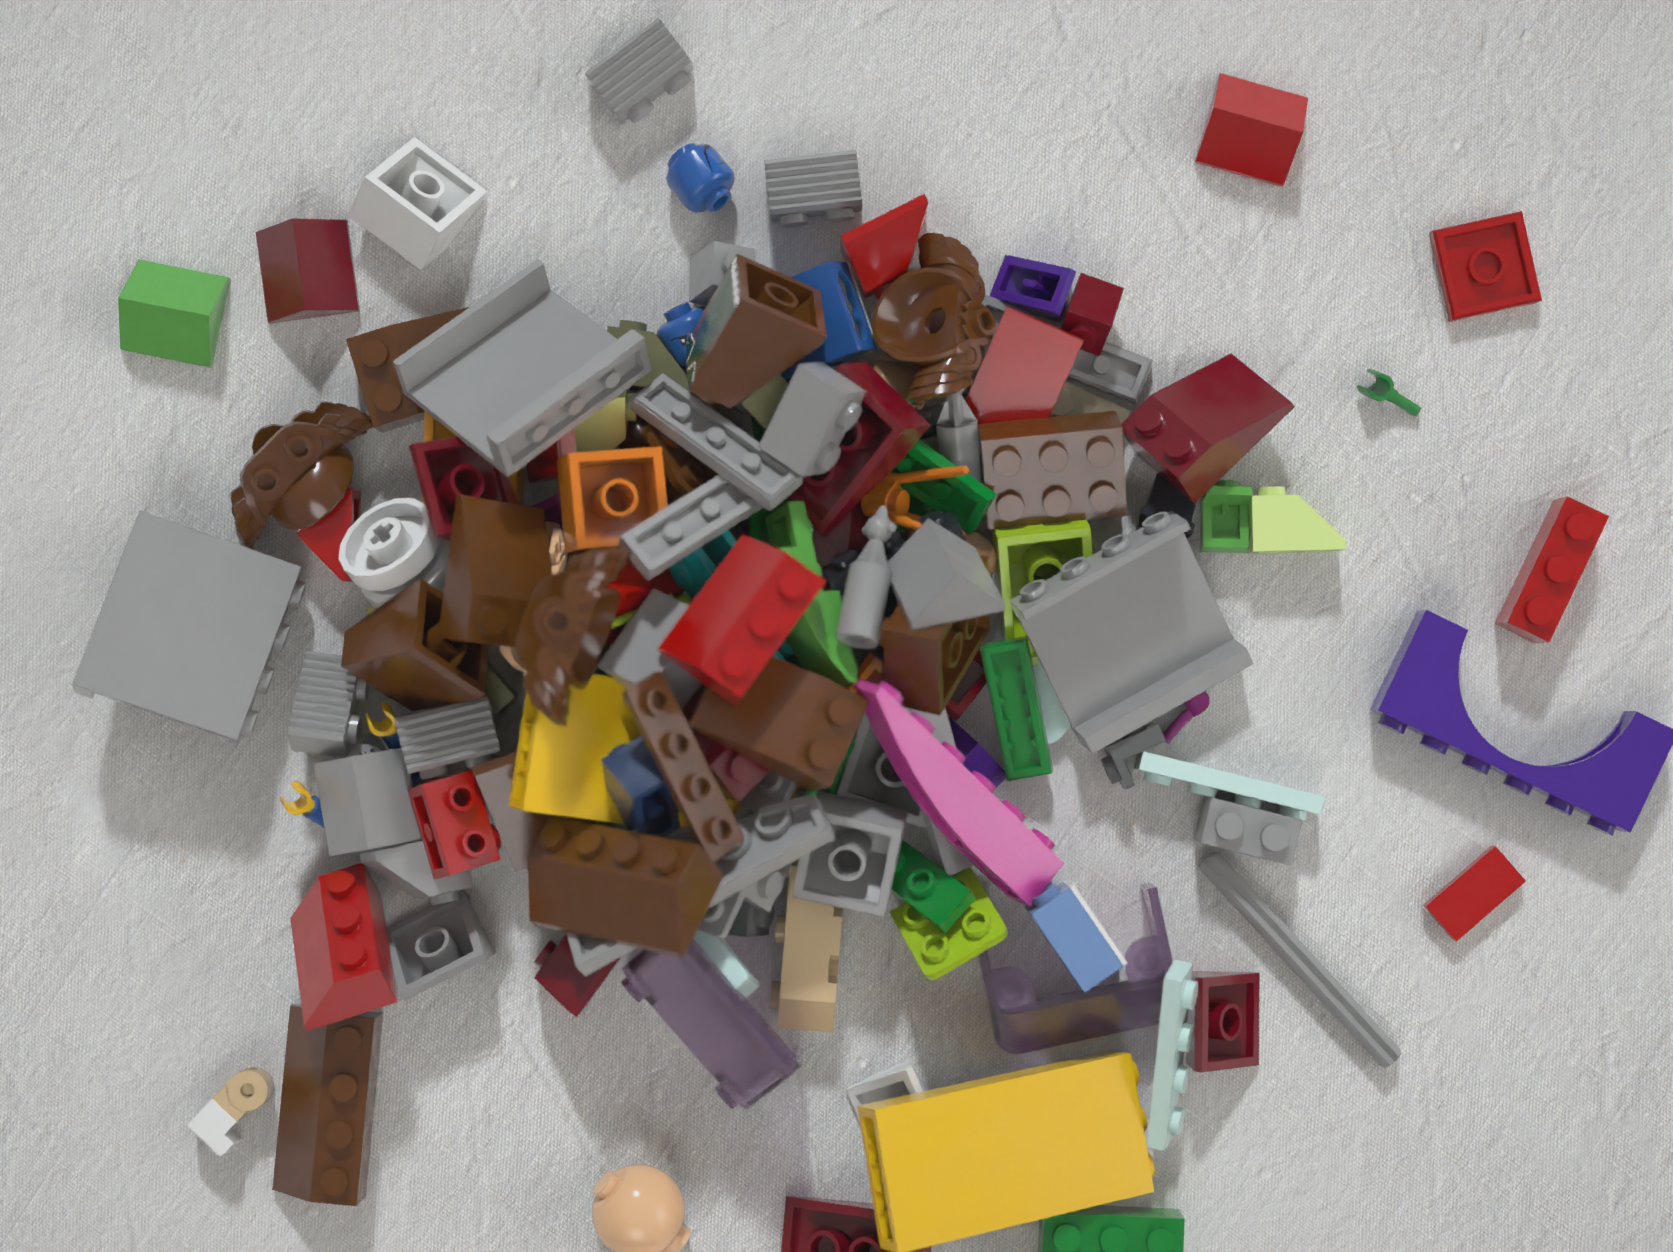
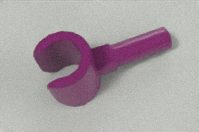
M1206 691L1183 703L1186 709L1179 713L1163 732L1166 743L1169 744L1187 722H1190L1193 717H1196L1208 708L1210 702Z

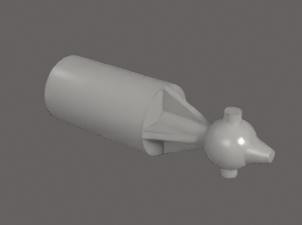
M964 388L956 394H948L936 423L938 453L956 466H967L969 468L968 474L983 484L978 420L961 394L965 390Z
M880 506L875 515L869 518L862 528V533L864 536H867L869 542L857 560L849 566L835 638L839 642L852 647L875 648L879 642L880 627L883 622L892 571L887 567L883 543L889 540L892 533L896 530L895 523L888 519L887 507Z

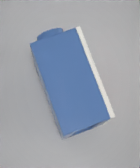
M1067 879L1057 886L1050 881L1043 892L1032 899L1033 905L1025 907L1069 974L1084 993L1128 964L1077 888Z

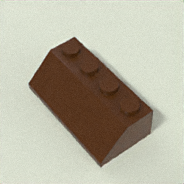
M548 816L527 856L529 920L536 926L684 958L724 874L698 844Z
M290 1005L272 1190L308 1202L357 1206L366 1197L383 1012L369 1011L307 1031L303 1023L301 1005Z

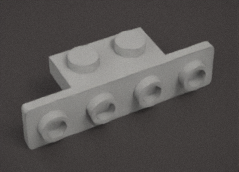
M770 771L743 797L735 819L757 815L761 807L790 800L797 784ZM792 862L708 908L697 930L720 939H725L743 900L756 908L770 912L776 897L782 891L785 877Z

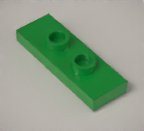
M1027 636L982 643L980 650L1006 781L1052 774L1053 765Z
M902 840L891 893L943 933H946L976 900V897L968 888Z

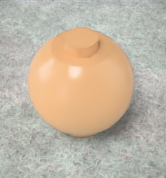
M629 1165L618 1169L614 1173L608 1171L596 1183L593 1189L595 1194L592 1205L593 1225L600 1240L612 1252H680L690 1236V1229L683 1224L685 1202L678 1185L664 1171L649 1165Z

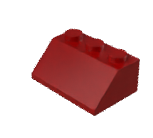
M742 535L657 648V651L736 707L819 595L826 581L787 552Z
M359 863L319 876L290 918L303 1023L307 1031L398 1002L382 898L366 866Z

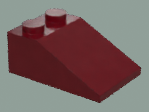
M1230 353L1151 394L1121 425L1123 435L1134 452L1195 504L1295 407L1290 400Z
M867 362L840 364L835 370L866 391L859 405L861 406V414L857 422L845 432L838 446L841 449L838 460L825 473L803 477L802 485L786 497L790 502L804 501L807 518L822 534L827 533L890 473L905 458L930 426Z
M786 1196L781 1252H891L880 1248L873 1203ZM932 1246L908 1252H931Z

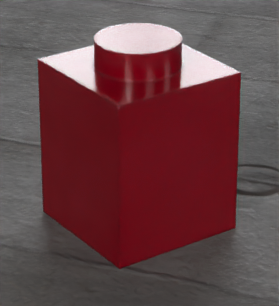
M1080 273L1060 329L1084 339L1080 350L1100 356L1112 328L1124 288Z

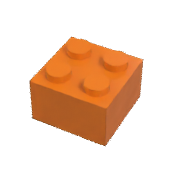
M662 447L567 453L557 459L565 554L583 553L592 549L620 548L618 544L621 535L668 507Z

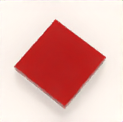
M1522 211L1437 229L1429 233L1449 322L1542 301Z

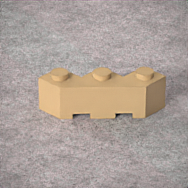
M799 859L792 862L786 875L789 878L786 915H777L775 943H784L781 981L772 980L770 1009H779L777 1028L833 1033L843 908L792 897Z

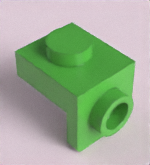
M1219 480L1200 498V552L1247 553L1249 549V502L1252 498V487L1240 486V483L1234 480Z

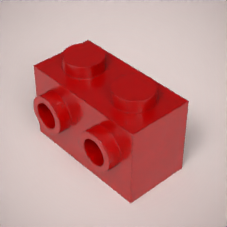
M473 770L408 789L434 880L501 860L498 852L501 848L500 836L497 828L492 823L490 824L485 808L487 804Z

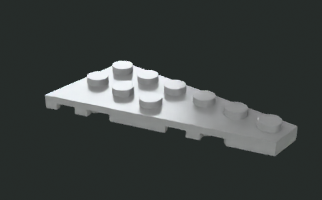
M814 794L761 807L757 815L736 820L744 836V841L714 862L724 876L708 908L835 839L824 808ZM688 826L676 829L663 837L696 844ZM566 932L576 967L585 976L636 949L635 947Z

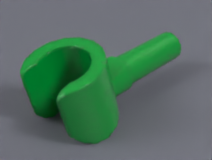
M1367 369L1368 373L1375 376L1376 384L1371 390L1357 385L1360 394L1376 401L1387 400L1390 403L1392 402L1414 417L1419 414L1421 407L1398 393L1394 389V383L1390 376L1373 369Z

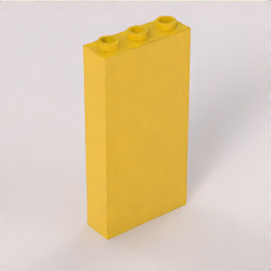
M597 674L592 675L588 685L583 690L576 689L570 685L569 690L572 692L570 716H567V727L558 726L551 722L540 709L533 705L531 697L526 692L509 799L510 807L522 811L625 824L605 786L601 759L608 756L615 747L621 744H628L640 737L636 729L637 725L622 697V692L627 689L613 677ZM799 785L796 786L790 800L795 799L796 791L800 787ZM743 798L740 801L726 799L734 817ZM679 812L680 828L687 827L681 812Z
M1109 1050L857 1106L880 1248L891 1252H908L1154 1192L1152 1178L1155 1173L1153 1159L1147 1151L1144 1133L1147 1129V1119L1139 1103L1137 1091L1139 1071L1136 1063L1132 1060L1131 1053Z

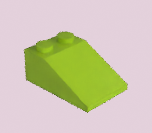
M1087 520L991 529L992 545L997 557L995 568L996 588L1005 603V610L1000 611L1003 640L1026 636L1009 600L1019 596V591L1030 582L1040 579L1046 581L1061 572V567L1068 561L1078 557L1087 558L1092 555L1091 527ZM1028 640L1032 664L1041 665Z

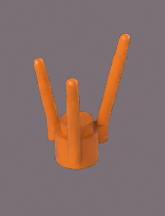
M964 465L899 474L890 472L861 500L862 512L867 517H872L880 506L887 507L888 519L891 522L917 531L923 525L917 521L923 516L907 512L910 505L909 493L903 490L900 484L966 475L969 473V468Z

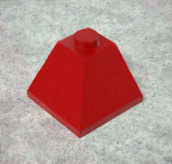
M925 193L840 235V251L845 261L849 262L855 281L864 299L875 295L876 299L879 300L884 290L898 277L908 272L926 219L929 201Z

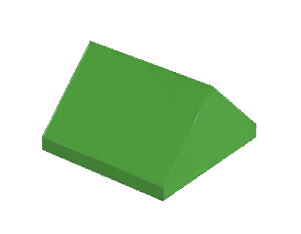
M138 260L118 297L120 349L212 368L230 278Z

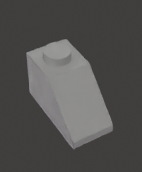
M422 840L360 853L362 864L414 899L430 897L432 905L458 900V890L473 887L470 870L434 880Z

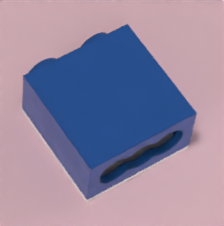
M826 262L791 277L821 291L827 337L822 345L780 373L784 379L792 378L799 364L823 362L830 368H833L879 349L873 338V331L849 262Z

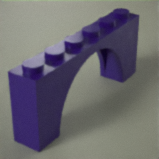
M1428 610L1417 611L1370 708V711L1381 716L1378 723L1402 735L1406 728L1423 736L1420 744L1440 754L1445 755L1449 748L1464 756L1461 764L1479 773L1487 775L1489 770L1492 769L1506 776L1503 782L1504 785L1520 793L1529 795L1532 789L1548 796L1545 804L1559 812L1571 816L1575 809L1589 816L1587 825L1610 836H1613L1615 830L1631 833L1673 745V729L1637 711H1624L1616 726L1602 742L1575 759L1559 764L1535 766L1510 758L1493 747L1479 733L1468 716L1462 700L1459 685V661L1468 630Z

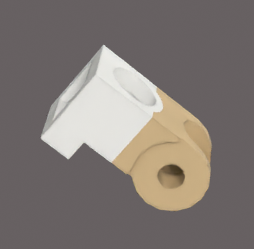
M249 1067L240 1071L220 1089L187 1126L222 1157L241 1139L232 1129L249 1111L256 1110L269 1101L273 1095V1078L266 1070L260 1067Z

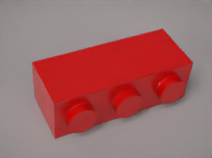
M1568 496L1553 500L1495 624L1536 644L1549 643L1609 516Z

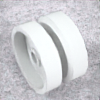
M395 498L376 505L362 514L353 523L340 544L339 561L355 585L361 588L366 599L376 610L419 578H422L444 593L450 541L434 538L424 503L413 498Z

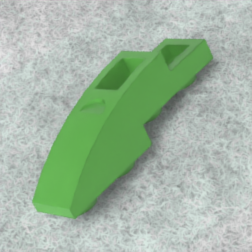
M804 501L787 502L765 518L771 546L787 552L822 578V571L816 561L812 542V524L807 518ZM822 589L786 640L805 670L828 678L847 689L858 682L857 659L852 652L851 646L843 644L835 638L842 606L840 592L823 591Z

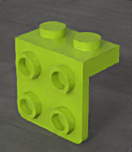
M971 867L955 873L951 877L968 888L976 897V900L946 933H943L906 903L889 912L928 980L940 978L1003 941L1008 936L1006 925Z

